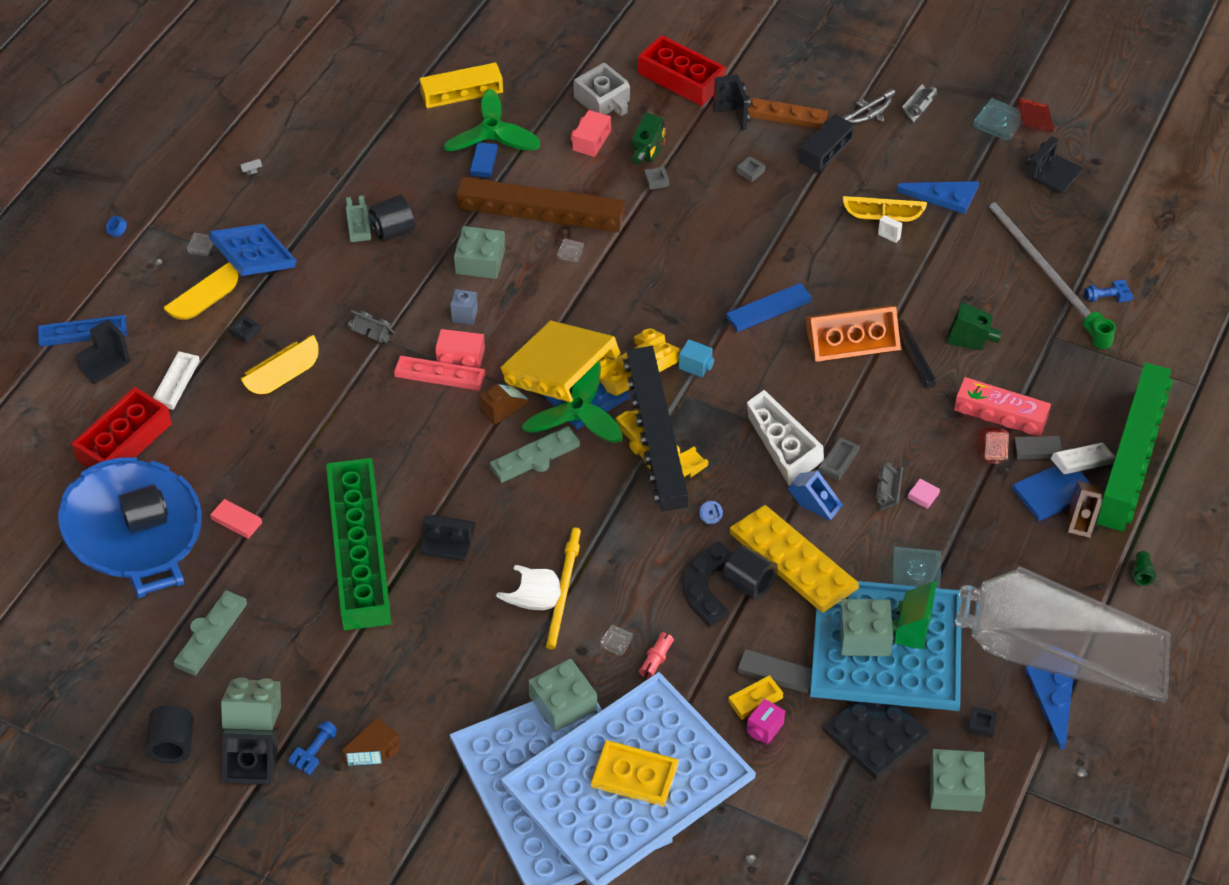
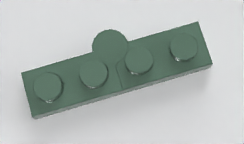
M567 426L491 461L490 469L501 483L531 469L543 472L549 468L550 459L552 460L580 447V441L570 427Z
M226 590L206 618L193 620L190 625L193 636L174 660V666L196 676L246 607V599Z

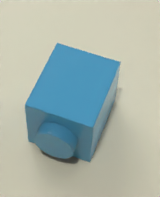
M688 340L679 354V369L703 378L706 371H710L714 364V358H712L713 348Z

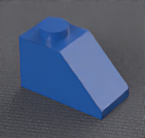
M818 470L800 473L788 487V490L800 506L826 520H831L843 506Z

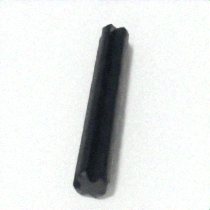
M902 319L899 320L900 341L926 388L936 386L937 380L906 322Z

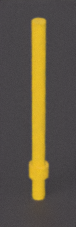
M572 528L569 542L565 546L564 553L566 557L560 580L561 595L554 607L546 648L549 650H554L557 643L574 560L578 556L580 548L578 542L581 530L579 528Z

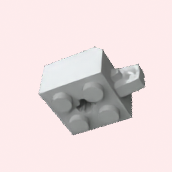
M602 63L574 79V98L588 110L605 115L614 111L623 116L628 113L627 102L630 101V86L626 79L606 63Z

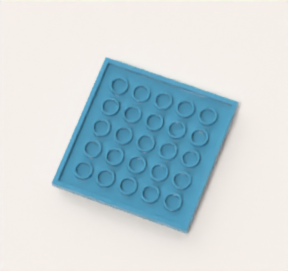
M857 581L859 589L845 599L890 600L893 626L894 618L899 619L900 615H896L899 600L904 601L906 591L917 586ZM936 588L932 615L923 650L895 644L896 634L893 633L891 656H843L841 654L839 622L841 601L824 613L816 608L810 697L959 711L961 689V590Z

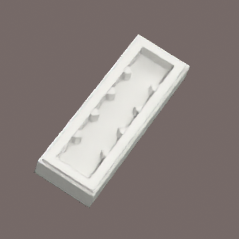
M178 351L153 398L166 405L168 409L174 410L200 362L199 356Z
M1102 442L1056 452L1052 455L1051 460L1063 474L1113 464L1116 457Z

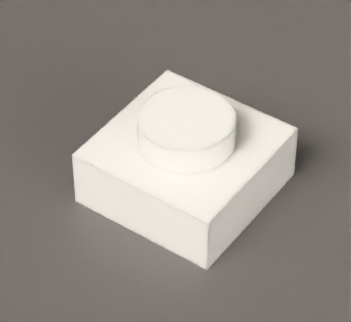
M884 215L880 219L878 235L897 243L901 237L902 223Z

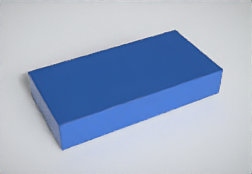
M477 143L470 170L471 176L491 178L498 144Z

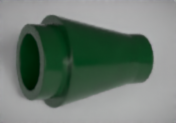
M1140 551L1136 554V561L1132 572V578L1140 586H1148L1156 578L1150 554L1146 551Z

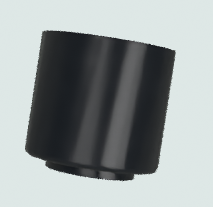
M402 195L387 199L368 208L370 226L374 234L381 241H386L415 228L413 214Z
M155 484L118 495L121 512L130 535L167 523V506L161 490L157 489Z
M742 545L727 559L722 578L728 585L754 600H759L772 586L777 575L778 565L751 548Z
M174 705L160 706L153 709L149 714L145 747L147 756L154 761L169 764L186 760L191 752L194 723L192 713L185 708Z

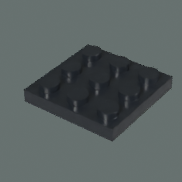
M855 701L823 727V731L874 779H878L929 737V731L900 705Z

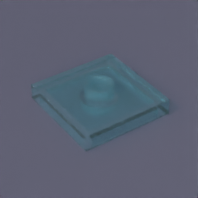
M991 98L974 120L973 126L1009 141L1025 121L1028 113Z
M894 547L892 584L919 587L933 581L937 582L936 588L940 589L941 551Z

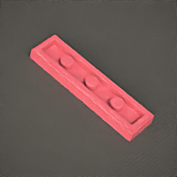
M400 356L394 375L398 378L480 391L485 377V369Z

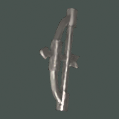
M889 89L870 103H867L862 98L861 102H856L861 108L851 114L844 115L842 118L854 124L866 120L870 121L875 117L879 121H884V116H880V114L890 105L895 91ZM883 100L885 101V103L882 106L880 105L874 109H871V107H873L874 105L880 103ZM866 110L869 111L865 116L852 119Z

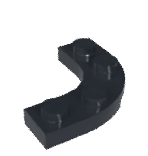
M717 541L694 557L684 575V595L687 603L709 628L728 616V609L712 594L708 587L710 578L724 568L727 559L732 554L720 541Z

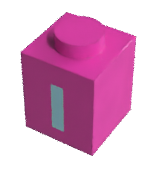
M764 698L748 718L747 733L753 739L761 740L768 745L784 724L785 710Z

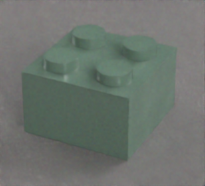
M463 226L454 255L455 274L497 279L505 252V231Z
M841 599L839 615L841 654L843 656H891L893 628L890 600Z
M571 658L528 680L529 697L554 732L597 710V693Z
M247 678L231 679L221 701L222 729L273 730L281 709L280 681H273L267 678L261 680H248Z
M933 749L930 762V809L982 812L985 800L984 752Z

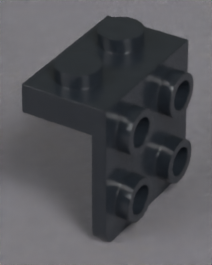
M1051 136L1047 142H1043L1040 145L1039 150L1035 154L1033 153L1029 157L1027 177L1059 193H1064L1079 177L1083 169L1081 166L1056 155L1059 139Z

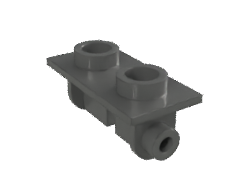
M921 84L902 106V109L912 123L915 122L937 95V89L934 86L925 88Z
M351 311L355 316L354 320L351 319L348 323L351 331L365 336L368 329H370L367 335L368 338L380 343H386L389 340L388 333L395 334L390 327L391 324L386 320L379 318L377 321L364 311H360V313Z
M887 462L883 463L879 469V479L881 481L878 482L876 499L880 503V511L892 507L899 502L903 467L894 469Z

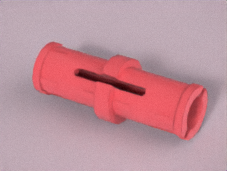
M660 633L655 645L648 650L647 658L639 669L642 677H645L647 672L646 679L654 676L658 666L665 661V654L674 641L671 635L668 634L665 640L666 633Z

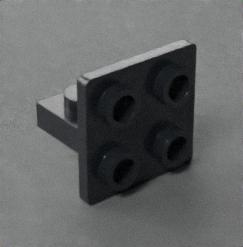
M425 515L423 520L424 539L420 553L427 556L466 561L476 522Z

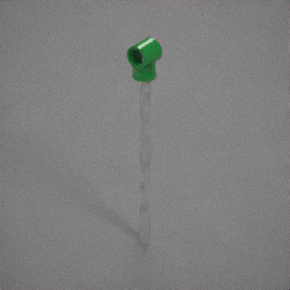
M995 202L989 206L991 211L1085 318L1082 326L1092 336V344L1099 349L1110 348L1114 342L1115 323L1109 319H1104L1100 312L1091 313Z

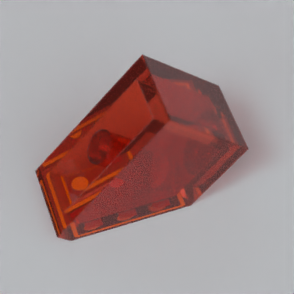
M980 427L982 457L992 464H1001L1002 460H1008L1009 432L1003 428Z

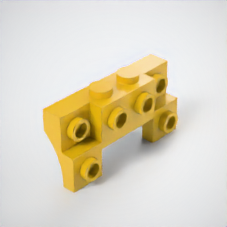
M649 328L634 336V342L638 345L635 348L653 346L659 372L679 362L680 348L666 343L664 334ZM626 353L613 360L605 356L599 360L601 363L600 382L608 393L615 396L629 390L627 377H630L629 372L624 371L623 359H627Z
M626 411L616 417V423L630 440L631 450L644 459V451L647 450L646 446H641L640 442L642 428L637 427L635 414H638V411ZM677 445L684 477L688 475L691 478L708 466V460H704L696 452L694 446L680 454V448Z

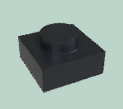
M245 315L241 316L229 327L230 334L245 343L260 331V324Z
M973 707L968 733L992 738L997 712Z

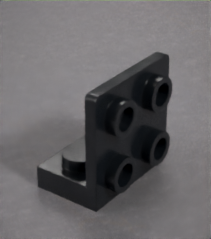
M738 74L716 77L714 79L713 100L715 113L735 110L742 131L747 130V122H750L748 108L751 107L749 95L745 94L744 82L740 81Z

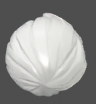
M514 565L513 569L522 573L519 589L513 593L498 592L496 594L497 598L521 608L547 610L556 605L561 595L559 579L554 571L530 569Z

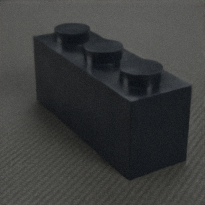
M834 114L829 120L824 122L818 131L812 134L807 142L802 143L799 148V163L820 173L853 140L855 124Z

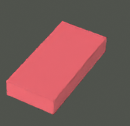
M225 499L210 514L211 520L248 539L262 524L260 517Z

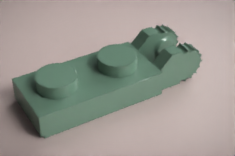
M364 195L359 196V205L353 206L351 197H346L350 242L371 240Z

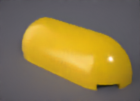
M843 196L846 210L854 217L860 219L880 220L885 215L896 221H913L924 212L927 202Z
M228 262L166 305L164 310L170 316L179 320H188L196 317L235 288L238 281L237 270Z
M314 335L308 336L307 339L300 343L296 341L249 369L245 372L246 376L240 378L243 385L251 392L266 394L309 369L318 357V343Z

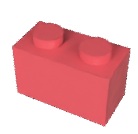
M588 110L585 117H581L577 129L572 131L570 140L573 143V150L595 157L611 132V116Z
M441 329L436 345L437 362L480 368L485 350L484 334Z

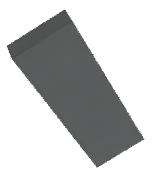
M745 649L738 667L739 674L760 680L770 675L777 685L808 694L811 686V668Z

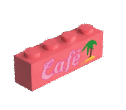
M965 377L958 392L954 410L1030 435L1041 436L1048 419L1051 404Z

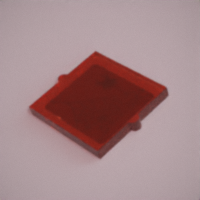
M1018 99L1023 125L1036 128L1037 130L1054 131L1048 105L1035 102L1034 100Z

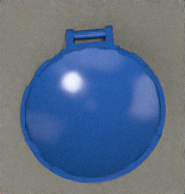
M116 458L89 467L80 473L79 478L69 484L62 496L58 511V523L66 546L77 559L101 573L129 578L137 598L145 597L147 593L173 585L176 587L184 585L183 576L177 563L190 552L196 543L201 529L202 514L200 502L194 489L181 475H176L169 470L168 466L152 460L150 463L137 461V458ZM155 484L157 489L161 490L167 506V523L130 535L121 512L118 495ZM169 570L170 577L142 585L140 578Z

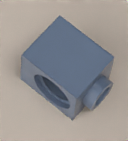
M455 289L451 302L452 322L473 325L478 311L477 292Z

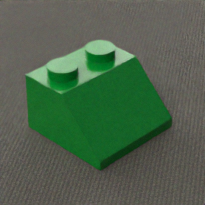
M932 581L906 591L904 601L899 600L896 615H900L899 619L894 618L892 626L893 633L896 634L895 644L923 650L932 615L937 582Z

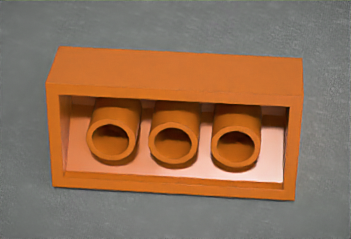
M889 305L805 317L808 340L816 362L901 350L896 306Z

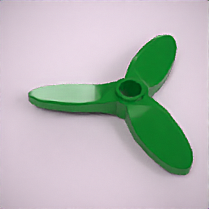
M492 89L485 91L482 97V123L473 129L455 136L444 144V150L448 152L466 148L482 140L495 139L506 146L520 150L533 151L540 148V141L536 135L515 124L501 122L500 99L498 94Z
M598 360L573 385L572 402L566 401L561 405L538 413L528 419L522 425V429L525 432L533 433L553 428L568 421L581 420L589 431L599 438L611 443L620 442L623 435L615 420L604 410L591 404L599 386L601 376L600 361Z

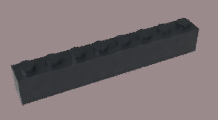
M653 346L627 349V359H623L624 371L629 372L630 377H627L629 391L633 390L634 393L631 396L633 409L638 411V414H635L637 427L642 428L640 433L641 446H646L647 450L644 451L645 464L650 465L651 468L648 471L650 484L655 486V490H652L654 503H659L660 512L688 508V492Z

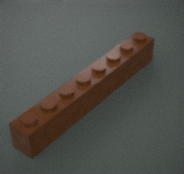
M463 177L457 192L458 209L620 232L625 216V200Z

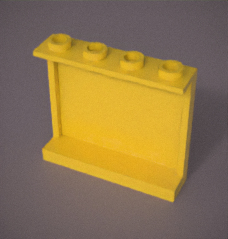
M550 320L500 368L505 382L510 386L572 402L573 399L569 389L603 356L616 359L621 353L614 336Z

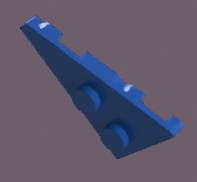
M979 182L899 183L897 192L965 214L978 190Z
M1027 664L1025 669L1026 676L1030 677L1033 684V692L1039 699L1042 713L1046 721L1048 720L1053 730L1052 736L1059 745V749H1065L1074 672Z

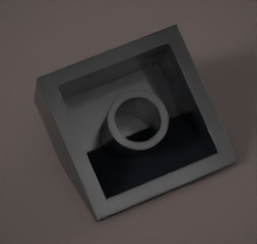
M273 728V730L226 729L222 733V783L272 785L278 755V728Z

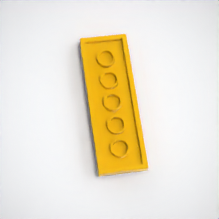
M766 505L730 527V534L742 545L777 563V575L822 613L859 589V583Z

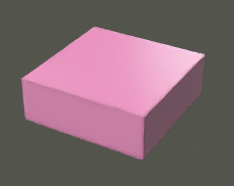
M919 479L909 492L908 499L928 509L939 495L940 489Z

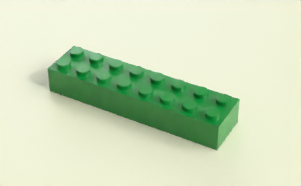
M1144 363L1097 520L1098 525L1124 532L1126 523L1131 524L1145 478L1142 475H1146L1150 461L1147 458H1151L1155 444L1150 441L1156 440L1160 426L1155 424L1160 425L1164 410L1160 409V407L1165 408L1169 396L1165 391L1170 392L1173 379L1169 378L1172 369Z
M372 458L326 463L343 629L345 631L391 625Z

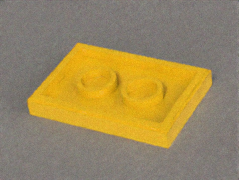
M606 740L591 780V787L664 807L679 759Z

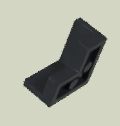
M109 319L90 329L93 345L75 355L79 370L93 384L98 383L130 363L124 335Z

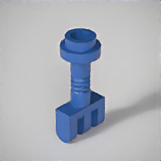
M1125 280L1113 281L1111 288L1097 289L1095 285H1089L1084 289V298L1086 301L1089 300V302H1096L1098 297L1116 296L1118 302L1131 301L1134 298Z
M329 721L319 724L317 729L320 732L306 751L297 747L290 756L288 763L291 765L296 764V767L300 770L305 767L304 772L308 775L314 771L319 764L318 758L314 757L317 750H319L327 738L334 739L336 736L337 728Z

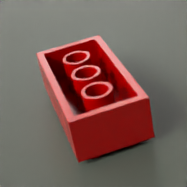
M663 35L658 37L638 56L639 75L700 106H703L714 95V79L725 76V66Z
M134 387L71 443L76 460L89 468L106 460L136 458L172 424L169 409L166 405Z

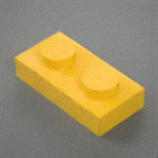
M769 675L729 696L728 703L740 719L743 720L752 715L764 698L771 703H775L783 699V692Z

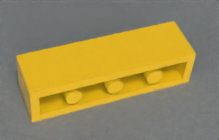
M497 63L419 78L421 95L426 108L483 97L484 92L489 89L494 90L497 94L503 93V80Z

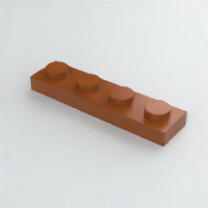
M750 97L751 107L748 108L751 118L820 129L828 118V110Z

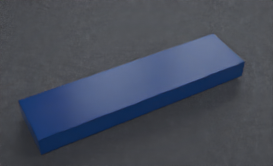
M799 283L728 312L726 318L736 332H739L810 303L812 297L803 285Z
M119 315L39 325L38 343L41 347L92 340L90 329L107 319L124 336H127L126 316Z

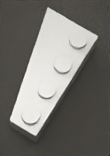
M765 390L747 402L748 418L789 486L800 473L810 472L824 461L823 445Z

